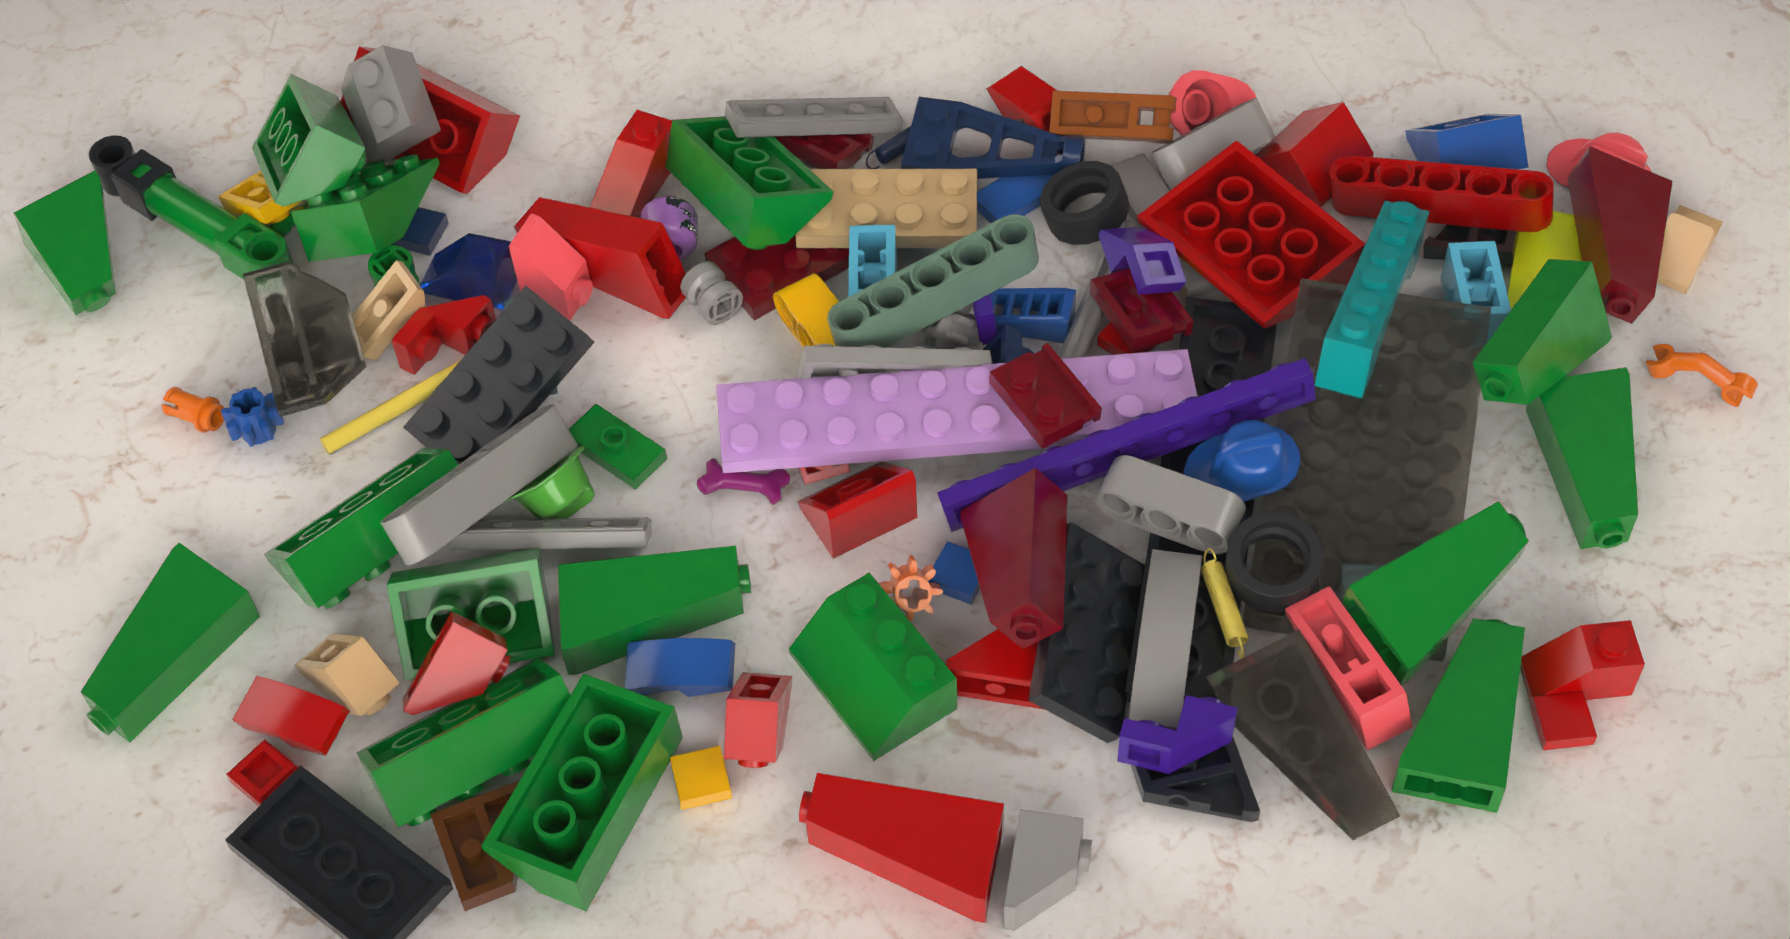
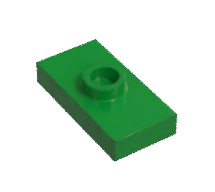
M598 404L593 405L569 428L578 444L577 448L580 446L585 447L581 452L583 455L635 490L667 460L666 450Z

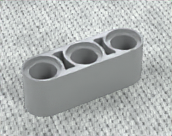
M1256 97L1174 139L1172 143L1161 146L1151 154L1169 190H1172L1236 140L1248 150L1253 151L1274 139L1275 135Z
M1127 455L1118 456L1114 459L1094 498L1097 508L1112 519L1203 552L1211 548L1215 554H1223L1227 551L1231 535L1239 526L1246 511V506L1242 499L1226 489Z

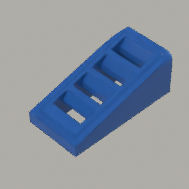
M1001 288L990 293L993 310L995 305L1004 306L1002 315H994L997 333L1007 325L1022 331V337L1064 343L1075 313V289ZM1013 308L1021 309L1020 315H1012ZM1037 311L1038 315H1030V312Z

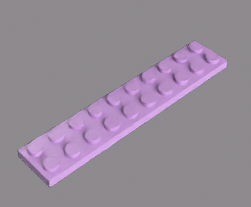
M1188 350L1062 359L1102 407L1101 419L1096 422L1091 420L1083 424V429L1046 448L1068 445L1086 438L1095 431L1109 430L1131 422L1139 415L1155 413L1175 406L1188 397L1197 396ZM1005 363L933 370H904L894 373L890 371L864 373L854 376L839 377L837 375L811 377L810 379L802 380L797 378L716 385L723 473L1042 448L989 384L990 371Z

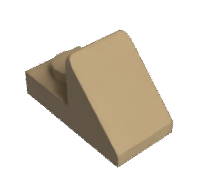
M1679 205L1677 211L1672 212L1666 222L1657 283L1686 294L1718 236L1723 222Z
M396 260L343 326L363 357L376 361L390 344L391 339L419 308L426 307L424 290L405 264Z

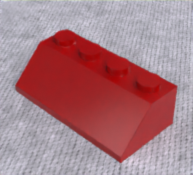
M359 46L354 61L376 48ZM417 64L441 131L393 158L399 159L413 154H417L419 160L438 157L440 164L433 179L462 194H468L507 155L520 115ZM342 95L340 101L353 124L344 96Z

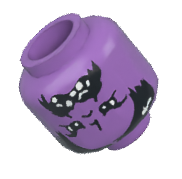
M674 196L659 197L645 205L641 211L640 218L663 223L680 261L691 255L696 249L698 242V215L694 206L686 200Z

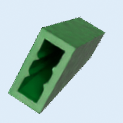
M1547 260L1473 361L1484 400L1528 405L1609 343L1612 335L1591 261Z
M1627 367L1563 377L1528 404L1526 412L1580 549L1598 546L1604 549L1613 548L1623 542H1628L1638 517L1630 374Z
M1498 501L1348 586L1342 600L1343 606L1401 686L1410 681L1517 563L1529 542L1525 529L1520 520L1515 515L1508 514Z
M181 543L173 547L81 690L82 696L91 709L86 714L88 719L108 736L115 731L129 743L133 741L260 617L248 590Z
M736 545L559 564L561 652L568 675L580 674L626 657L629 642L678 638L743 614L742 594L751 593L749 565H739Z
M1472 619L1399 759L1392 792L1495 813L1498 812L1507 785L1525 627L1509 625L1498 619Z

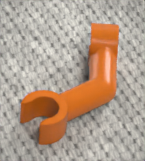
M1669 344L1652 346L1658 361H1645L1650 375L1654 378H1666L1673 375L1676 371L1700 372L1722 389L1721 396L1724 401L1735 407H1739L1744 395L1752 399L1758 387L1757 381L1750 375L1741 372L1732 373L1706 353L1675 352L1674 348Z

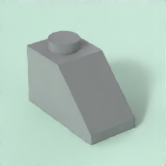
M1020 809L1004 902V929L1015 931L1075 891L1078 871L1088 872L1092 850V840L1083 839L1084 818Z

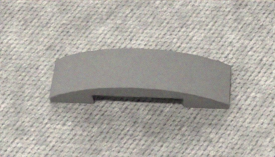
M1152 549L1128 719L1135 721L1152 720L1162 724L1167 729L1177 730L1184 702L1202 561L1201 555Z

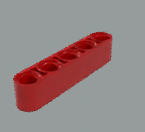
M1344 156L1334 161L1330 167L1332 205L1337 212L1348 216L1377 218L1384 201L1393 203L1402 201L1411 203L1418 209L1430 211L1427 223L1538 232L1546 229L1553 221V181L1550 176L1539 171L1365 156Z

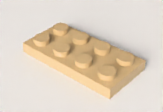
M810 169L834 193L832 200L796 233V247L849 248L850 226L895 225L896 248H944L977 231V169Z

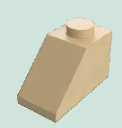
M332 633L294 665L306 679L331 701L343 705L350 710L348 714L356 716L364 714L370 716L378 712L390 701L391 696L388 693L400 684L363 636Z

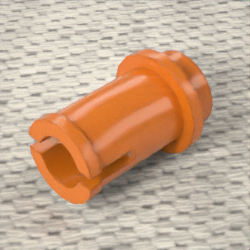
M172 387L163 398L164 401L176 404L175 407L162 404V411L165 415L192 423L197 431L204 433L216 431L224 422L221 409H224V406L220 405V401L215 397L208 396L202 398L183 391L179 387Z

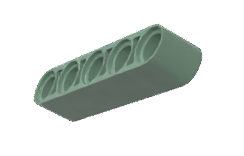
M1019 214L1002 217L841 300L832 306L827 317L835 346L862 347L865 345H877L881 348H887L1029 274L1039 263L1034 226L1031 220Z

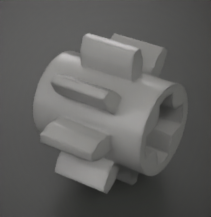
M969 304L921 329L923 333L927 334L924 343L936 349H955L956 346L964 347L968 345L974 338L977 329L976 318L969 314L973 305Z

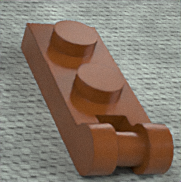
M1053 91L1049 132L1059 136H1073L1085 139L1147 141L1158 144H1170L1173 142L1174 129L1170 127L1171 113L1176 111L1177 98L1169 95ZM1141 111L1153 112L1152 125H1140Z

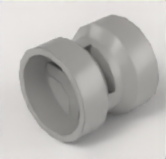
M706 261L697 264L686 273L681 282L680 289L681 293L690 303L698 305L699 313L709 324L717 325L724 323L737 313L742 305L743 294L731 281H725V274L714 262Z

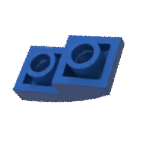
M672 638L629 642L624 688L641 695L679 690L687 697L731 691L733 688L736 643L732 640L711 638Z

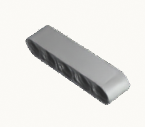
M554 404L547 405L505 431L391 512L380 523L406 566L415 564L445 546L577 448L578 444Z

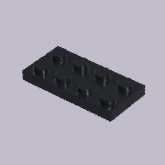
M525 286L403 428L426 448L449 449L459 465L522 419L535 412L595 342Z
M1070 522L1067 524L1063 629L1038 642L1028 701L1098 739L1110 743L1119 738L1123 725L1127 700L1125 698V689L1145 565Z
M302 766L292 773L225 839L231 851L342 939H406L454 889L449 878Z

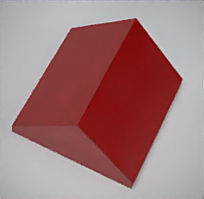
M1340 102L1303 111L1263 147L1256 156L1319 207H1322L1332 198L1329 174L1332 163L1344 156L1373 157L1374 152L1345 103Z
M885 462L874 464L797 501L801 511L833 559L918 518L916 478L913 471Z

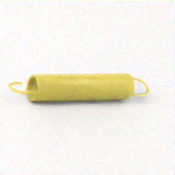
M1208 548L1203 557L1202 575L1227 642L1226 644L1231 647L1241 646L1242 656L1240 650L1237 652L1239 658L1243 660L1245 655L1243 645L1248 641L1249 637L1223 564L1215 562L1217 561L1216 555L1211 548ZM1212 551L1214 560L1206 562L1207 552Z

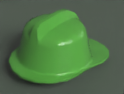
M580 446L504 502L515 498L535 517L540 519L568 518L590 503L595 496L594 489L578 458V455L585 447Z

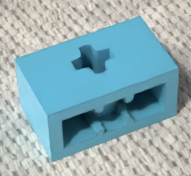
M895 225L850 226L848 297L897 272Z
M1495 241L1449 243L1440 279L1455 350L1483 349L1511 311Z

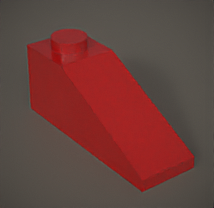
M641 110L635 111L616 139L590 208L638 218L641 217L642 209L655 198L671 173L666 168L672 120Z

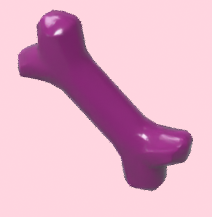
M711 458L706 462V474L697 480V488L704 495L719 489L759 492L766 496L772 505H775L781 500V489L789 484L790 475L785 469H775L769 473L762 474L750 472L723 473L722 466H720L717 459Z

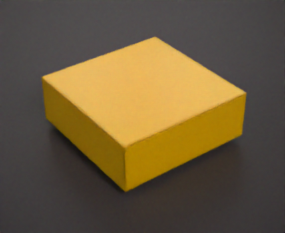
M721 746L670 757L681 810L732 799Z

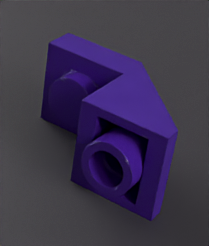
M1143 227L1102 229L1098 235L1110 272L1114 273L1130 268L1138 295L1178 292L1186 284L1187 281L1172 241Z
M1186 695L1177 730L1167 729L1162 724L1152 720L1135 721L1124 718L1119 736L1117 761L1170 774L1231 743L1238 708L1226 705L1221 700L1213 697L1196 698Z

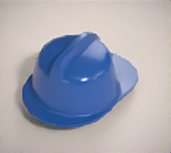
M1257 420L1243 421L1233 425L1226 433L1212 437L1199 444L1188 456L1184 475L1226 489L1236 494L1245 502L1287 487L1296 477L1300 466L1299 448L1293 438L1280 428Z

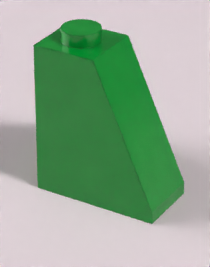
M96 170L13 212L24 245L75 315L85 310L86 312L97 311L111 300L110 297L116 294L104 193Z

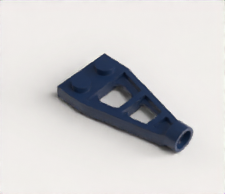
M919 96L901 162V169H977V179L1056 174L1065 167L1084 160L1085 138L1059 136L963 102ZM963 128H970L988 135L991 138L989 151L979 157H956L952 154L957 131ZM1012 138L1034 145L1032 157L1023 159L1001 158L1000 152L1003 140Z

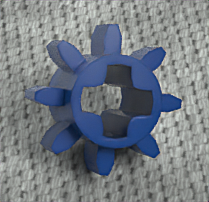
M256 387L232 394L229 403L230 408L221 409L231 440L235 441L242 437L249 444V447L273 440L276 426L283 425L285 422L275 394L272 392L264 396Z

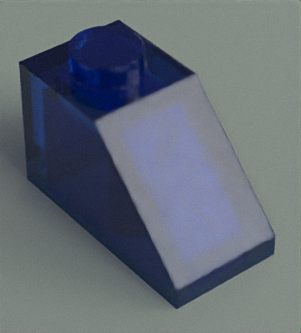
M471 233L466 234L434 255L420 284L424 294L452 300L485 295L491 298L493 308L504 310L517 283L509 249L511 241Z

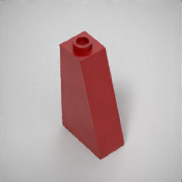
M539 197L514 226L518 233L531 213L540 216L586 259L589 277L594 288L661 318L669 319L686 298L680 289L686 272L661 222Z
M816 774L812 792L804 791L799 809V822L806 823L809 844L971 920L986 923L1004 830V803L828 774Z

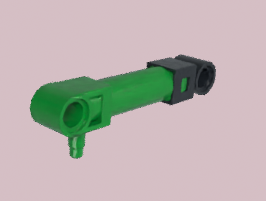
M116 135L103 137L90 148V162L99 175L102 188L107 194L120 196L124 204L151 221L157 217L161 218L220 256L224 268L250 283L259 291L277 293L287 289L295 281L296 269L284 238L295 226L291 212L284 220L271 224L269 227L246 213H243L238 218L176 179L172 167L143 149L135 153L131 142L125 137Z

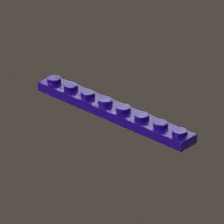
M1306 358L1292 363H1282L1273 367L1268 372L1246 380L1232 381L1224 388L1205 395L1188 397L1175 406L1155 413L1139 415L1131 422L1109 430L1095 431L1079 441L1062 447H1051L1040 455L1018 463L1002 465L995 471L972 480L958 481L949 488L937 492L951 532L963 528L960 518L961 510L1034 468L1042 472L1062 491H1066L1106 476L1114 459L1118 456L1127 455L1148 461L1223 434L1233 425L1240 422L1258 421L1316 400L1313 372Z

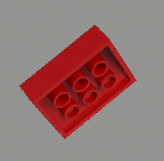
M1237 140L1137 215V221L1147 230L1172 241L1180 258L1264 329L1327 304L1344 292L1366 244Z

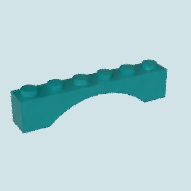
M1384 201L1324 337L1314 386L1363 398L1399 292L1404 281L1411 279L1419 259L1430 211L1418 209L1415 205L1408 202L1399 201L1393 203Z

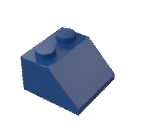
M1483 114L1405 130L1406 139L1417 161L1507 169L1529 168L1521 114Z

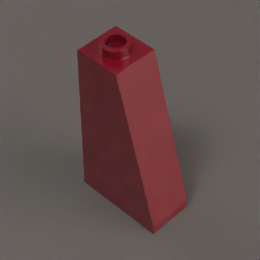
M1590 146L1568 177L1581 260L1593 263L1605 312L1632 324L1655 297L1673 181Z
M1037 468L1032 469L961 510L960 515L989 621L1022 649L1063 629L1068 495Z

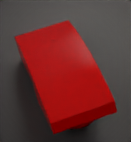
M256 676L232 720L246 730L278 737L293 748L326 756L350 710L343 705L303 689Z

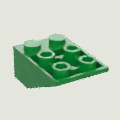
M413 154L393 161L392 165H386L384 160L372 161L363 165L360 174L356 176L351 175L345 187L306 199L307 203L291 211L308 261L378 253L403 238L440 164L438 157L419 160L418 155Z

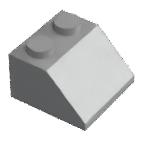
M381 45L348 65L341 91L355 129L365 146L364 152H366L368 163L376 160H384L386 162L441 131L412 52Z

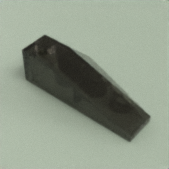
M1299 629L1207 676L1217 698L1226 705L1238 708L1235 728L1351 840L1354 841L1401 817Z

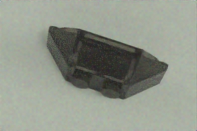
M288 261L243 274L279 417L327 404L367 367L346 293L317 277L301 272L299 267Z

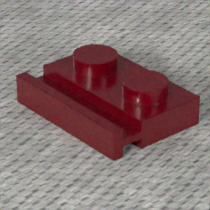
M871 134L774 136L794 156L818 169L849 168L861 159L863 151L869 153L872 150L874 138Z
M1130 268L1091 279L1090 294L1131 352L1171 341L1173 336L1183 332L1185 336L1192 334L1194 321L1173 292L1138 295Z
M1049 343L1042 345L1041 350L1034 354L1029 351L990 371L989 384L1042 449L1083 429V424L1091 420L1096 422L1101 419L1102 407Z

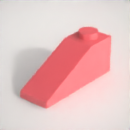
M1330 586L1285 608V613L1341 714L1367 751L1413 728L1406 691Z

